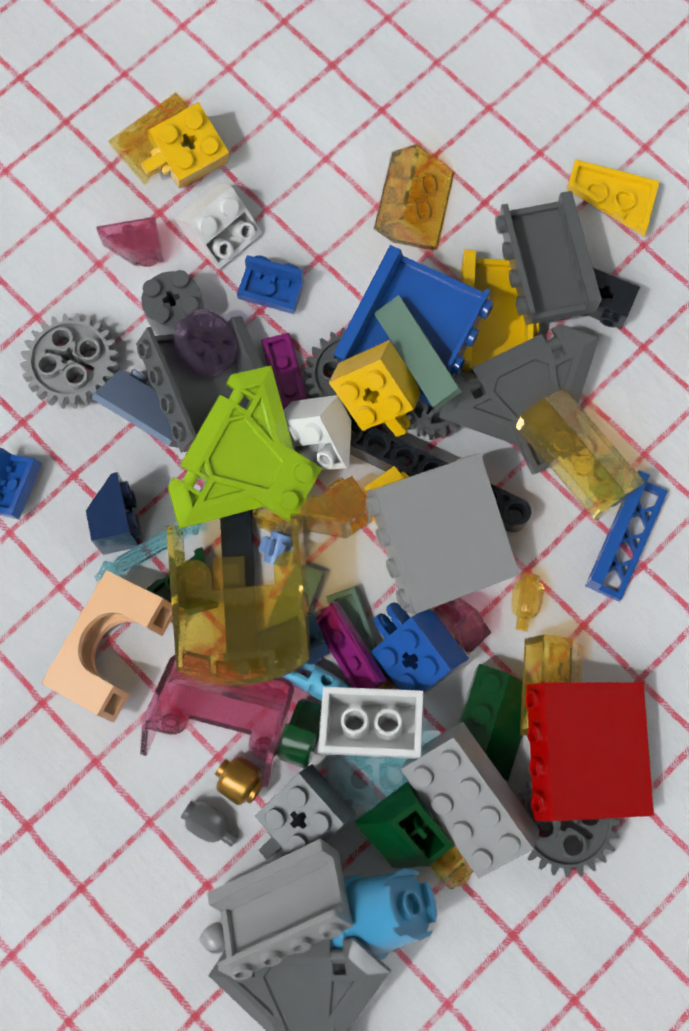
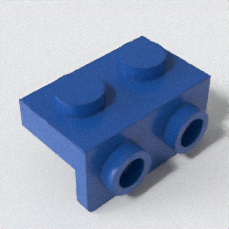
M247 255L245 258L246 269L237 292V298L294 314L304 285L303 270L290 263L282 265L271 262L270 259L261 255L255 257Z
M0 448V516L19 520L42 463L35 458L11 454L3 448Z

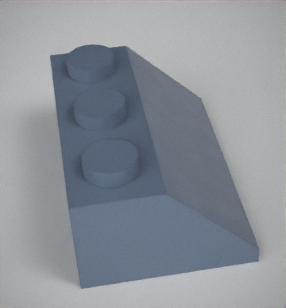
M120 369L93 394L92 399L164 444L179 448L177 442L172 438L171 427L166 415L160 409L157 393L154 387L147 383L148 377L135 369L131 373Z

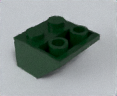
M408 781L354 821L359 830L393 868L428 867L455 847Z

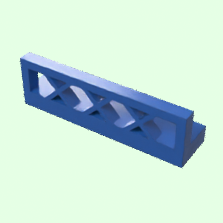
M640 470L631 479L585 584V587L618 602L621 601L668 493L667 490L647 482L650 475ZM644 490L658 496L654 506L646 509L642 508L639 501ZM651 512L647 520L645 514ZM639 516L644 530L642 533L631 537L628 525L632 518ZM639 539L637 546H635L633 541ZM628 543L632 552L631 560L619 564L616 552L620 545ZM628 566L625 574H623L621 568ZM616 570L621 582L617 592L603 586L607 573Z

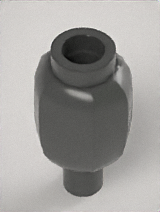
M191 800L180 818L185 820L186 829L204 841L214 843L221 840L232 847L238 838L237 834L228 829L226 817L207 802L201 801L196 804Z

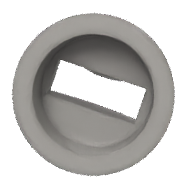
M219 922L209 925L202 932L199 939L203 947L212 954H220L225 951L223 927Z

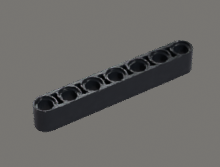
M350 417L352 421L351 430L357 433V437L350 442V455L385 472L395 466L400 473L404 471L410 477L448 464V462L375 427L362 431L354 418ZM379 443L385 449L380 453H374L369 449V446ZM405 456L411 459L412 464L404 467L400 466L396 460L399 457ZM491 484L505 530L519 532L526 526L532 512L529 503ZM518 510L523 515V519L521 521L512 520L508 515V511Z

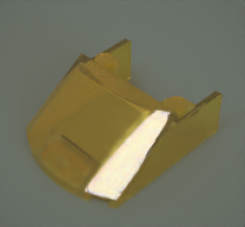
M290 514L293 551L283 552L276 558L274 562V585L213 590L212 575L207 564L200 560L185 561L183 530L174 525L166 526L177 672L209 684L244 686L282 677L310 660L309 582H307L302 518L298 514Z

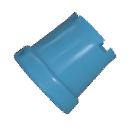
M408 868L370 877L361 875L344 877L353 927L342 931L338 937L332 939L335 949H343V938L355 937L379 960H383L391 951L429 937L432 931L427 932L430 923L436 922L437 907L434 894L428 882L420 884L414 877L419 873Z

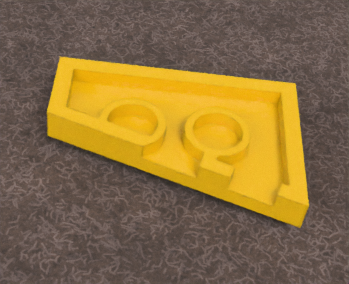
M575 159L566 190L572 191L574 195L644 237L647 232L660 181Z

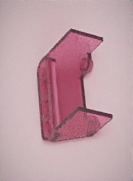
M190 653L175 654L169 659L142 719L140 755L147 756L157 732L175 735L185 730L189 719L250 735L249 751L255 757L266 760L262 786L268 788L278 758L277 748L284 725L287 724L292 704L293 684L283 677L275 676L269 679L267 673Z

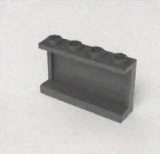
M572 191L561 192L558 201L515 210H509L508 204H502L499 216L495 217L497 233L503 235L502 253L504 260H509L510 263L509 281L511 287L517 290L516 309L519 316L523 315L525 325L596 312L602 299Z

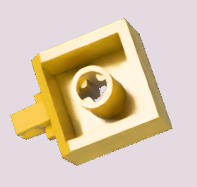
M197 102L148 130V139L154 149L151 150L152 157L142 162L141 167L148 178L161 171L164 175L170 174L180 189L227 164L229 151L202 106ZM184 144L193 145L194 149L190 150L188 146L184 148L183 146Z
M390 340L338 363L329 381V384L362 431L383 423L389 427L396 437L408 432L411 422L407 417V412L414 410L421 393L417 381Z

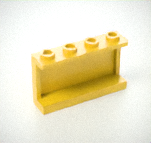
M464 249L462 258L461 282L482 292L485 289H489L491 301L494 302L488 318L486 320L482 318L477 327L480 332L476 342L472 347L467 346L462 356L465 358V362L460 372H473V367L538 336L539 323L525 325L523 315H518L516 309V297H518L516 288H512L510 285L509 270H511L509 260L476 258V250Z

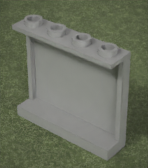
M481 453L459 458L457 461L399 481L366 490L368 496L365 500L369 514L375 517L378 526L376 537L382 548L385 547L388 556L386 567L391 578H395L398 587L396 598L400 607L405 609L407 613H420L520 575Z

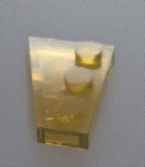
M176 92L108 140L110 147L144 186L150 177L148 178L141 163L152 157L151 150L154 149L148 139V130L189 107Z

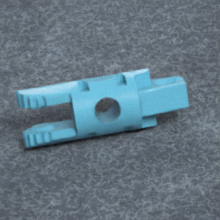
M304 664L296 668L310 678L295 671L282 676L283 680L311 694V696L322 701L323 687L351 688V685L346 681L339 679L315 664Z

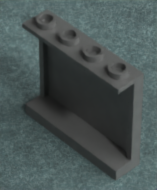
M242 316L232 317L225 327L158 336L154 335L151 327H147L136 343L137 353L144 362L149 382L154 386L159 398L160 409L166 415L171 427L172 438L177 442L181 453L188 451L218 396L230 397L233 389L226 385L230 375L264 367ZM243 398L240 406L245 409L249 400Z

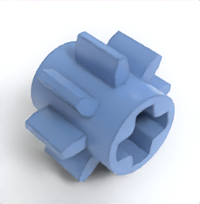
M272 530L270 537L262 536L258 551L265 553L263 561L280 567H286L288 560L295 561L299 546L293 545L295 537Z

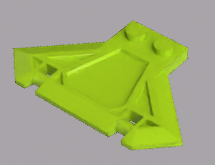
M272 366L231 374L226 382V385L233 389L230 397L218 396L179 465L187 471L182 481L173 477L167 486L179 529L264 507L285 521L292 523L322 470L320 466L293 449ZM243 398L249 400L245 409L240 406ZM198 478L204 481L200 491L193 488Z

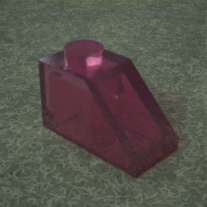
M155 217L97 226V233L102 245L132 265L151 267L159 262H164L160 233Z

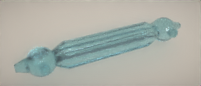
M203 523L179 529L178 525L172 526L121 554L114 563L104 561L100 571L94 576L95 580H101L106 570L115 575H118V572L128 571L182 541L187 534L197 535Z

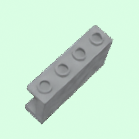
M322 839L305 845L207 893L209 906L221 911L226 959L217 963L218 971L235 980L249 978L254 971L263 967L275 966L283 958L294 953L306 952L311 948V945L322 940L334 939L342 931L353 927L338 850Z

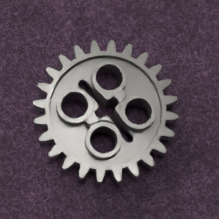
M64 313L62 322H58L53 316L51 317L52 325L48 326L44 322L40 323L43 329L41 333L35 330L31 331L35 337L34 341L25 340V344L30 350L21 351V355L27 360L20 363L21 368L27 371L22 376L26 382H30L28 384L32 392L37 391L36 395L40 400L47 397V402L50 406H53L57 400L62 409H65L68 402H71L74 409H77L79 400H83L89 406V397L93 396L106 381L114 376L111 371H119L120 369L118 364L114 362L120 359L118 351H115L117 344L115 340H110L112 335L109 330L103 331L104 328L101 322L93 325V320L90 316L84 322H82L79 313H76L73 320H70L67 314ZM69 339L66 345L57 346L61 340ZM97 350L93 356L84 357L87 351ZM47 351L55 352L56 355H55V354H51V353H47ZM49 365H56L52 372H44ZM84 367L95 369L94 371L86 370ZM78 375L84 376L81 382L71 383L74 377Z

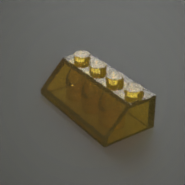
M565 388L545 396L519 416L516 425L517 429L595 521L599 520L645 483Z

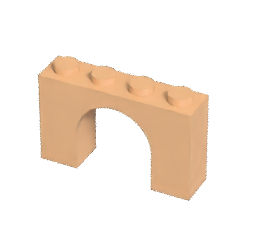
M106 570L102 579L97 583L87 605L81 611L75 626L65 639L56 659L48 668L42 684L90 712L114 723L130 694L109 683L98 673L95 664V653L101 638L109 629L124 622L139 624L163 636L178 608L164 598Z

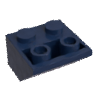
M118 472L110 474L86 509L91 541L103 555L140 547L138 537L143 536L139 518L136 519L134 510H132V508L137 507L133 489L130 490L128 481H123Z

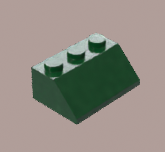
M478 664L475 668L458 724L461 722L465 724L502 778L508 781L528 719V709L525 704L527 683L511 674Z

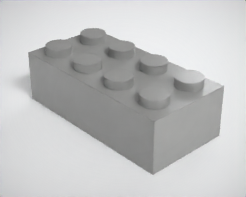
M463 722L422 745L421 759H406L401 767V771L478 878L534 849L540 829Z

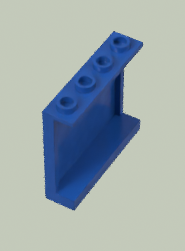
M390 245L333 355L338 362H342L390 340L374 313L399 295L408 306L451 375L453 373L458 375L465 362V358L462 356L467 346L472 347L478 338L480 330L477 327L481 319L486 320L493 308L494 302L491 301L490 290L485 289L484 292L403 256L401 249ZM419 386L421 394L418 400L432 406Z

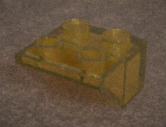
M353 476L345 480L343 478L335 480L327 487V492L319 497L316 494L310 496L302 502V508L298 510L300 525L303 530L346 539L372 522V516L369 514L365 502L367 496Z

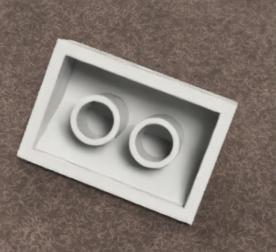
M323 687L318 753L421 759L424 711L423 691Z

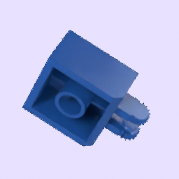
M392 602L386 607L388 616L379 613L374 618V625L385 640L373 649L371 653L398 690L423 691V695H425L469 660V657L436 613L430 609L410 617L398 603Z

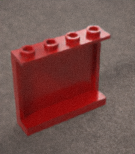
M541 682L527 684L525 704L528 709L529 727L527 729V738L530 743L531 761L529 763V772L532 777L533 796L531 798V807L534 812V821L654 816L644 682Z

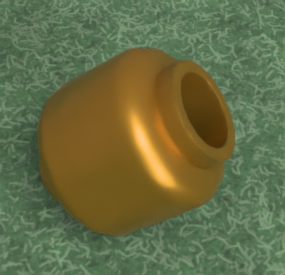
M237 756L231 762L225 759L215 772V776L219 778L216 785L217 791L236 805H242L245 802L251 804L265 784V781L262 780V769L244 756Z

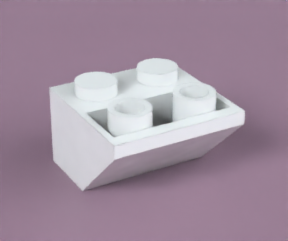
M219 182L215 183L174 218L189 241L219 270L262 234V231L233 187Z
M338 395L292 401L283 411L294 451L320 466L322 470L347 468L350 462L352 421Z

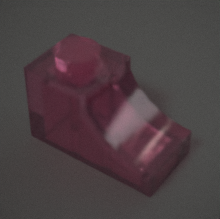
M461 598L430 608V610L436 613L467 654H470L491 634L478 610Z

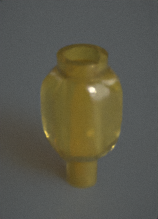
M522 573L521 579L514 584L511 609L517 617L515 630L528 632L529 621L536 617L540 611L544 596V586L540 583L541 577L538 575Z

